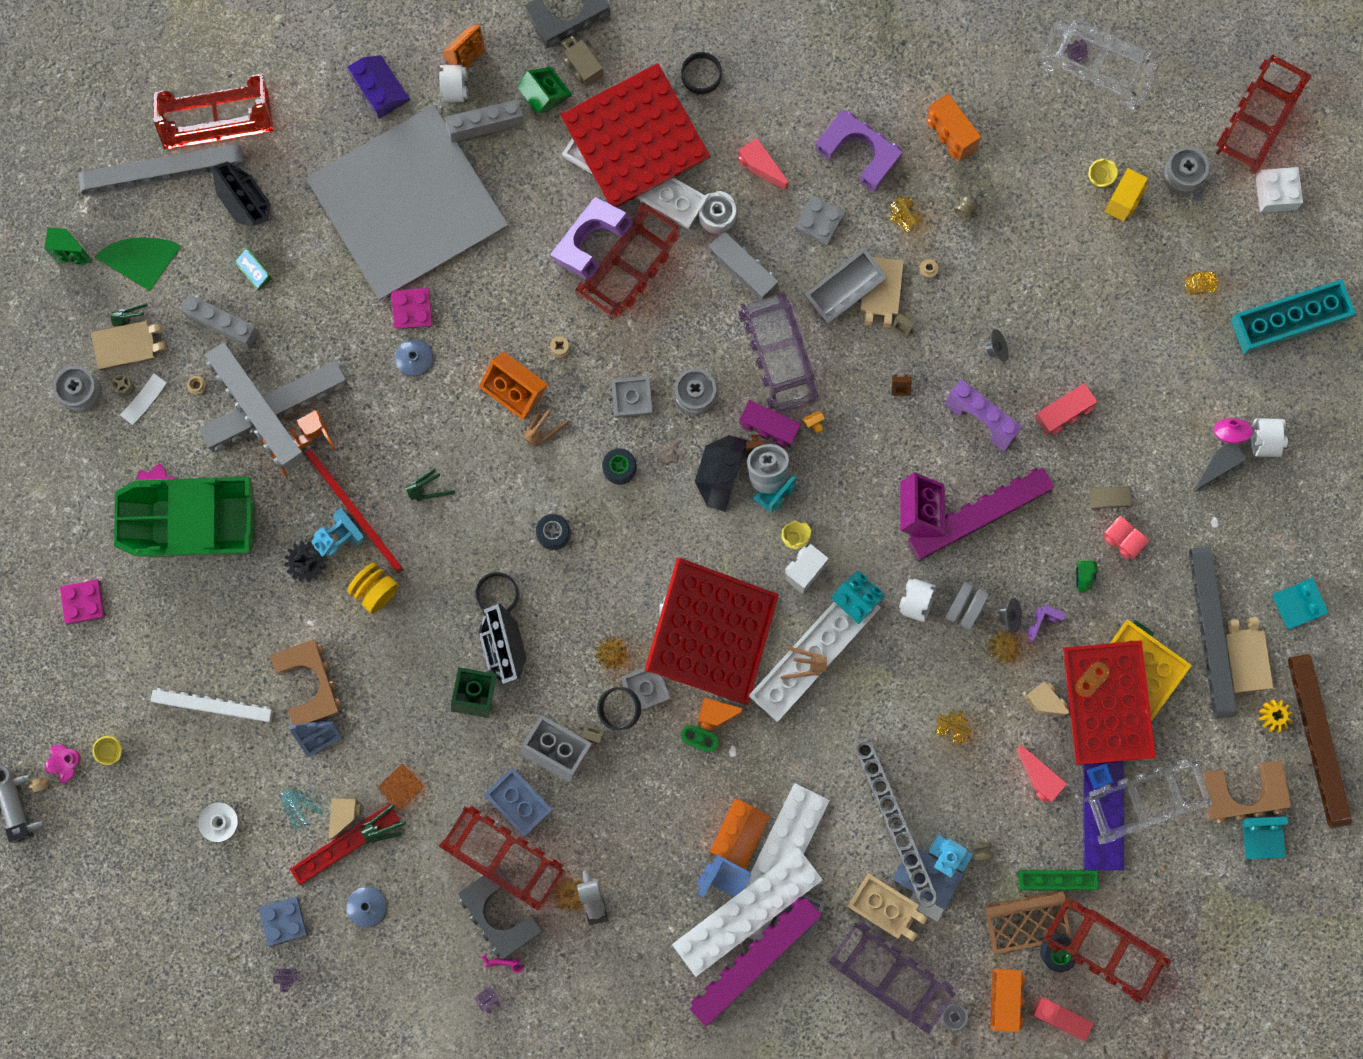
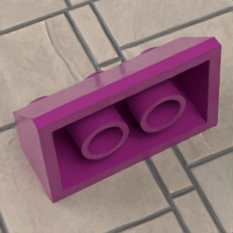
M916 472L900 482V531L914 537L946 534L944 484Z

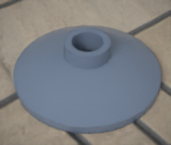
M416 339L402 343L395 354L397 367L408 376L424 374L431 367L433 361L430 347L425 342ZM412 353L416 354V357L414 359L410 358V355Z
M372 887L357 889L351 894L347 902L348 916L355 924L362 927L376 925L382 920L386 912L384 896L380 891ZM364 903H367L369 905V908L366 911L362 909V905Z

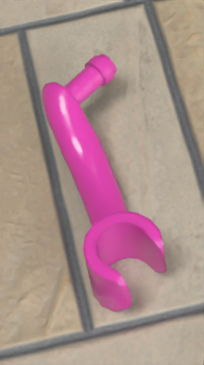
M485 954L481 955L485 962V967L507 965L511 966L513 972L520 973L525 966L517 965L521 960L519 957L515 958L514 961L506 959L488 961Z

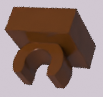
M897 374L892 377L891 395L911 396V377H908L907 374L904 377H897Z
M751 435V442H746L747 458L753 449L765 445V441H759V435Z

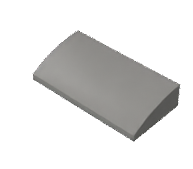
M863 248L805 293L804 296L824 321L829 324L884 281L887 276L867 250Z

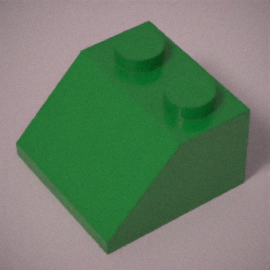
M552 67L529 70L516 85L537 114L551 111L572 95Z

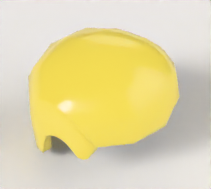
M1099 159L1090 166L1088 177L1095 186L1107 187L1112 185L1117 179L1118 169L1114 162L1107 159Z
M797 520L786 524L781 533V539L788 548L795 550L806 546L811 538V528L808 523H800Z
M109 735L103 736L94 743L92 754L100 764L112 765L121 758L123 747L117 738Z

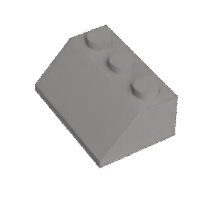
M540 715L522 744L520 755L571 783L592 743Z

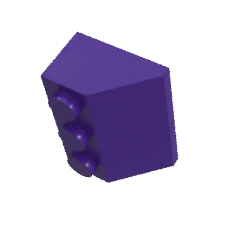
M381 55L363 57L347 66L352 79L378 119L410 101L408 95Z

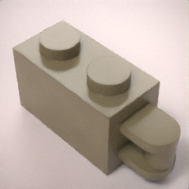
M571 35L561 42L565 50V59L563 61L568 69H573L575 72L574 76L579 83L582 82L587 87L604 75L603 67L583 40L577 42Z

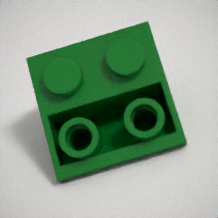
M47 227L44 249L57 263L66 264L67 262H74L78 265L92 263L91 257L67 229Z

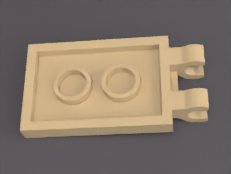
M872 257L887 278L861 298L860 312L865 313L864 325L872 326L873 315L884 316L883 327L891 328L892 316L898 315L904 260Z
M147 321L91 332L98 369L102 370L155 359L154 353L167 351L166 343L158 342L154 344L152 334L163 332L162 324L158 323L149 326Z
M1258 617L1247 619V630H1239L1238 619L1228 621L1230 634L1225 635L1234 693L1273 689L1265 632L1258 631Z
M869 873L847 906L895 938L899 939L902 934L912 942L917 937L916 933L908 929L913 920L915 919L924 925L928 917L917 911L919 906L917 903Z

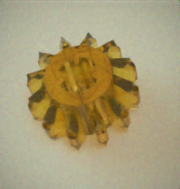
M1212 271L1197 272L1185 277V288L1190 295L1209 294L1218 289V279Z
M1001 631L1000 636L995 633L993 635L994 639L989 640V643L993 646H989L987 649L988 651H994L990 655L991 658L998 656L996 659L997 663L1002 658L1004 664L1008 663V658L1013 662L1015 661L1014 655H1020V652L1016 649L1021 648V644H1015L1019 638L1011 639L1012 632H1009L1007 637L1005 631ZM1001 643H1003V645L1007 644L1008 648L1002 651L1000 649L1002 646Z
M606 636L605 644L601 640L598 641L602 647H595V651L601 653L596 654L595 658H601L598 662L599 665L606 661V669H609L610 663H612L615 669L617 668L615 662L618 661L619 664H623L620 657L627 658V654L621 653L626 651L627 647H620L623 644V640H619L616 643V636L612 637V642ZM607 649H610V650L615 649V650H614L615 655H614V656H612V655L607 656V655H606V654H608V653H607Z
M573 878L569 879V884H567L565 879H562L564 887L557 884L556 887L561 891L553 892V895L560 896V898L555 900V903L563 901L560 909H563L567 904L568 912L571 911V905L574 906L575 910H579L576 903L579 902L581 904L577 884H580L581 881L577 880L575 885H573ZM568 889L575 891L576 895H573L575 897L573 900L565 897V894H568L566 893Z

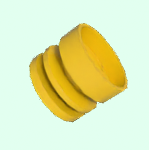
M375 562L361 570L347 589V593L351 596L354 595L356 601L363 599L361 605L370 614H375L383 608L399 587V584L390 576L382 579L384 571L378 569L379 567Z

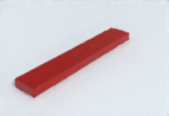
M391 804L383 807L291 867L290 871L298 884L301 886L364 845L366 841L361 832V829L365 828L364 824L374 819L390 807ZM392 809L372 826L377 825L378 830L395 825L401 820L394 809Z

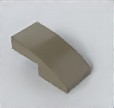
M1130 487L1089 489L1091 509L1132 506Z

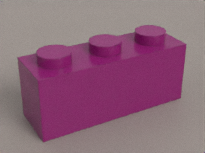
M751 400L748 401L739 419L742 429L748 432L753 430L759 433L758 435L765 440L770 438L783 448H786V446L791 448L801 426L800 423Z

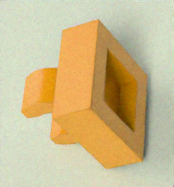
M816 411L801 419L805 427H812L813 431L818 433L823 430L820 421L825 418L822 412Z

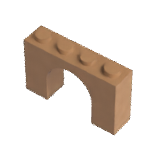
M314 639L270 655L275 672L278 675L299 668H309L314 670L319 678L320 686L317 695L305 704L288 709L292 725L320 722L341 714L342 704L339 697H335L334 691L336 686L333 679L330 680L328 675L330 667L328 662H324L322 654H325L323 646Z
M1282 760L1258 765L1262 791L1259 799L1250 806L1241 805L1231 798L1227 790L1223 769L1201 773L1200 778L1208 819L1215 820V823L1227 822L1228 817L1241 820L1247 819L1246 815L1254 814V817L1266 816L1267 811H1273L1274 814L1286 813L1285 809L1291 808Z

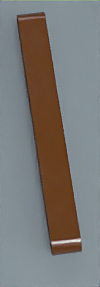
M1309 654L1289 657V670L1328 826L1332 829L1351 825V814L1312 658Z

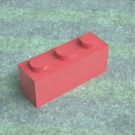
M1083 383L1039 411L1034 418L1047 436L1051 433L1056 435L1063 430L1062 426L1065 424L1072 425L1079 420L1078 416L1081 414L1087 415L1095 409L1094 406L1097 400L1086 384Z

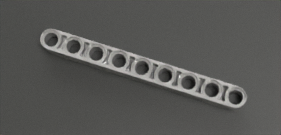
M232 144L84 171L78 174L80 191L84 195H91L211 173L212 166L227 161L232 163V166L238 168L244 165L242 149L240 145Z
M863 741L856 748L860 763L919 902L924 907H932L937 901L933 885L874 747L871 743ZM863 747L871 749V753L868 756L860 754V750ZM876 765L879 769L877 773L870 774L868 767ZM884 783L886 785L885 791H876V785ZM892 801L894 803L893 809L885 810L883 808L884 802ZM892 820H901V827L898 829L892 828ZM902 837L910 840L907 847H901L898 844ZM915 856L918 861L916 865L910 866L906 863L907 858ZM917 874L925 876L926 880L923 884L915 883L914 877ZM931 893L934 897L933 901L925 903L922 900L923 894Z

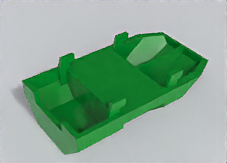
M250 477L135 480L115 491L114 546L133 556L153 558L198 555H249L252 553L255 541V497L252 479Z

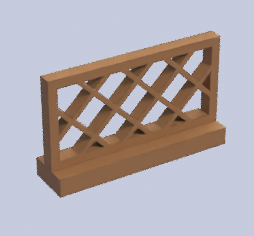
M1060 890L983 905L993 954L1039 946L1044 939L1037 940L1033 937L1037 929L1040 927L1048 932L1045 936L1047 938L1053 934L1052 932L1058 923L1065 927L1066 936L1072 939L1065 905V894ZM1061 905L1062 913L1058 919L1049 914L1053 906ZM1037 909L1044 913L1038 923L1029 917L1033 910ZM1016 913L1024 916L1019 926L1010 921ZM1047 915L1056 921L1050 930L1041 925ZM1001 917L1005 922L998 930L993 927L991 918ZM1027 919L1036 924L1030 934L1021 929ZM1008 923L1017 928L1011 938L1002 933ZM1019 931L1028 936L1022 944L1014 941ZM1001 934L1009 941L1005 947L997 948L996 940Z

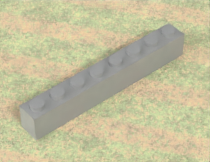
M222 342L204 354L209 360L206 364L212 372L216 370L218 373L215 377L221 385L226 384L228 387L225 389L226 393L231 399L235 397L237 400L234 404L240 413L244 411L247 414L244 417L250 427L253 425L256 427L254 431L260 441L262 439L265 440L266 444L263 446L270 455L272 453L275 454L276 458L273 460L279 468L284 467L288 473L307 460L226 344Z
M335 360L263 396V398L278 419L282 417L288 418L294 414V411L306 409L311 406V403L317 400L322 401L329 394L344 390L345 386L349 384ZM236 409L200 427L199 430L208 448L212 452H219L225 449L226 445L240 442L248 434H255L256 427L254 425L250 427L244 418L247 414L244 411L240 413Z

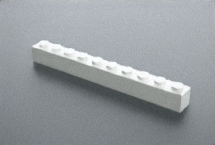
M160 688L152 691L150 702L269 723L272 722L274 713L271 707L267 706L259 708V705L255 704L247 706V703L243 702L235 704V701L228 700V702H224L223 699L219 698L212 700V697L208 696L200 698V695L196 694L188 696V693L184 692L176 694V691L169 690V692H165L164 689Z

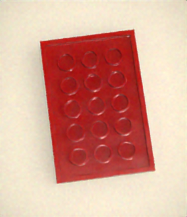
M1142 641L1062 648L1075 764L1085 765L1156 758Z

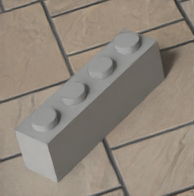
M517 99L445 118L446 128L452 143L521 126L523 116Z
M724 231L708 246V252L761 302L778 287L777 276L773 272L765 270L763 263L759 259L755 260L750 256V251L744 246L741 247L732 234L728 235Z
M188 294L180 309L185 317L248 348L252 347L259 334L255 326L191 294Z

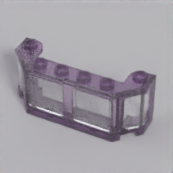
M783 291L775 296L746 305L741 304V311H738L741 322H745L746 333L751 334L752 337L750 345L752 351L757 353L756 363L758 369H762L764 376H761L764 387L768 386L770 398H767L769 409L780 413L818 401L819 395L814 383V373L791 304L786 299L785 292Z

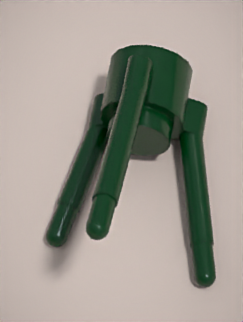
M144 303L112 312V325L114 327L124 326L130 323L131 317L143 316V312H128L147 307L148 304Z
M435 468L405 487L410 499H417L418 502L423 499L454 494L455 490L422 495V493H425L423 486L440 477V473H437L426 479L436 471Z
M391 805L374 819L364 824L365 828L361 829V832L367 844L401 836V832L383 836L381 834L406 825V821L378 830L377 825L372 826L389 813L395 805Z

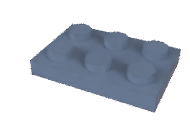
M513 768L484 794L524 838L553 811Z
M917 848L937 896L935 905L945 910L964 875L955 870L950 878L934 868L937 859ZM909 856L906 863L914 866L918 859L915 856ZM902 862L892 880L916 893ZM917 874L914 877V881L917 884H923L926 880L922 874ZM928 892L923 894L922 896L924 899L932 902L934 898L933 895Z

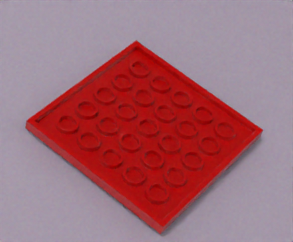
M659 63L560 114L608 204L616 208L711 158Z
M677 558L644 671L743 705H748L749 695L753 690L779 594L683 558Z

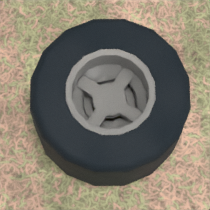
M548 514L538 521L536 536L544 548L558 550L569 542L571 530L567 520L562 516Z

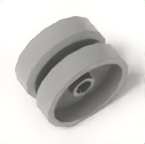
M1195 147L1179 148L1171 155L1163 170L1165 184L1177 194L1186 195L1195 192L1200 188L1209 173L1208 159L1202 151Z
M69 366L62 369L56 375L53 382V392L56 398L69 410L86 412L98 404L101 398V385L85 368Z
M693 368L680 374L675 383L677 405L682 411L691 415H700L709 411L716 400V384L710 373L703 369Z
M766 444L753 449L749 454L747 465L750 483L753 488L767 494L779 492L791 478L787 452L778 445Z
M964 581L945 619L954 623L962 613L964 615L960 621V627L969 631L975 620L977 621L989 593L979 589L971 598L970 595L974 587L971 583Z

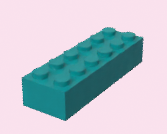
M1341 279L1237 313L1230 321L1242 352L1245 355L1349 321L1356 312Z

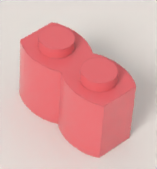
M1121 516L1103 534L1105 542L1111 547L1116 546L1120 550L1121 556L1127 560L1129 558L1133 560L1149 542L1141 532Z

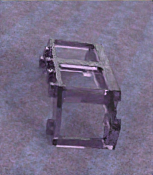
M855 922L828 963L906 1020L929 1034L956 995L952 991L954 987L946 981H943V983L933 979L935 975L929 970L925 969L922 971L917 967L918 963L912 958L908 957L906 960L901 956L902 951L893 945L891 948L885 945L884 942L886 940L878 934L873 936L869 932L871 928L863 922L857 924ZM855 929L862 933V938L848 959L842 963L836 957ZM868 940L875 942L896 959L877 987L850 969L851 964ZM903 965L910 967L931 984L912 1012L885 994L887 987ZM941 989L949 994V997L929 1025L920 1019V1014L936 990Z

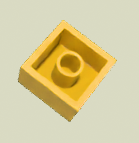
M1127 168L1104 212L1123 222L1127 216L1131 218L1148 187L1145 184L1148 178Z

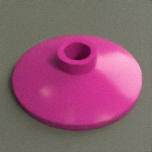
M1225 418L1219 420L1214 425V434L1218 439L1227 443H1243L1252 437L1253 428L1245 420Z

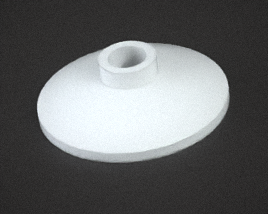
M220 802L212 803L205 807L198 820L201 834L213 842H222L229 839L235 833L238 825V818L234 809ZM218 819L223 821L221 826H217Z

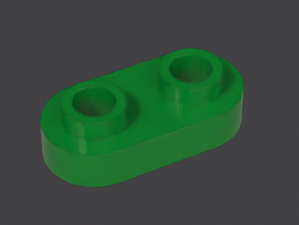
M688 725L681 731L682 741L689 746L707 753L715 751L718 747L717 736L709 731L693 725ZM689 732L694 733L695 736L693 739H689L687 737V734ZM710 739L712 740L713 744L711 746H706L705 741Z

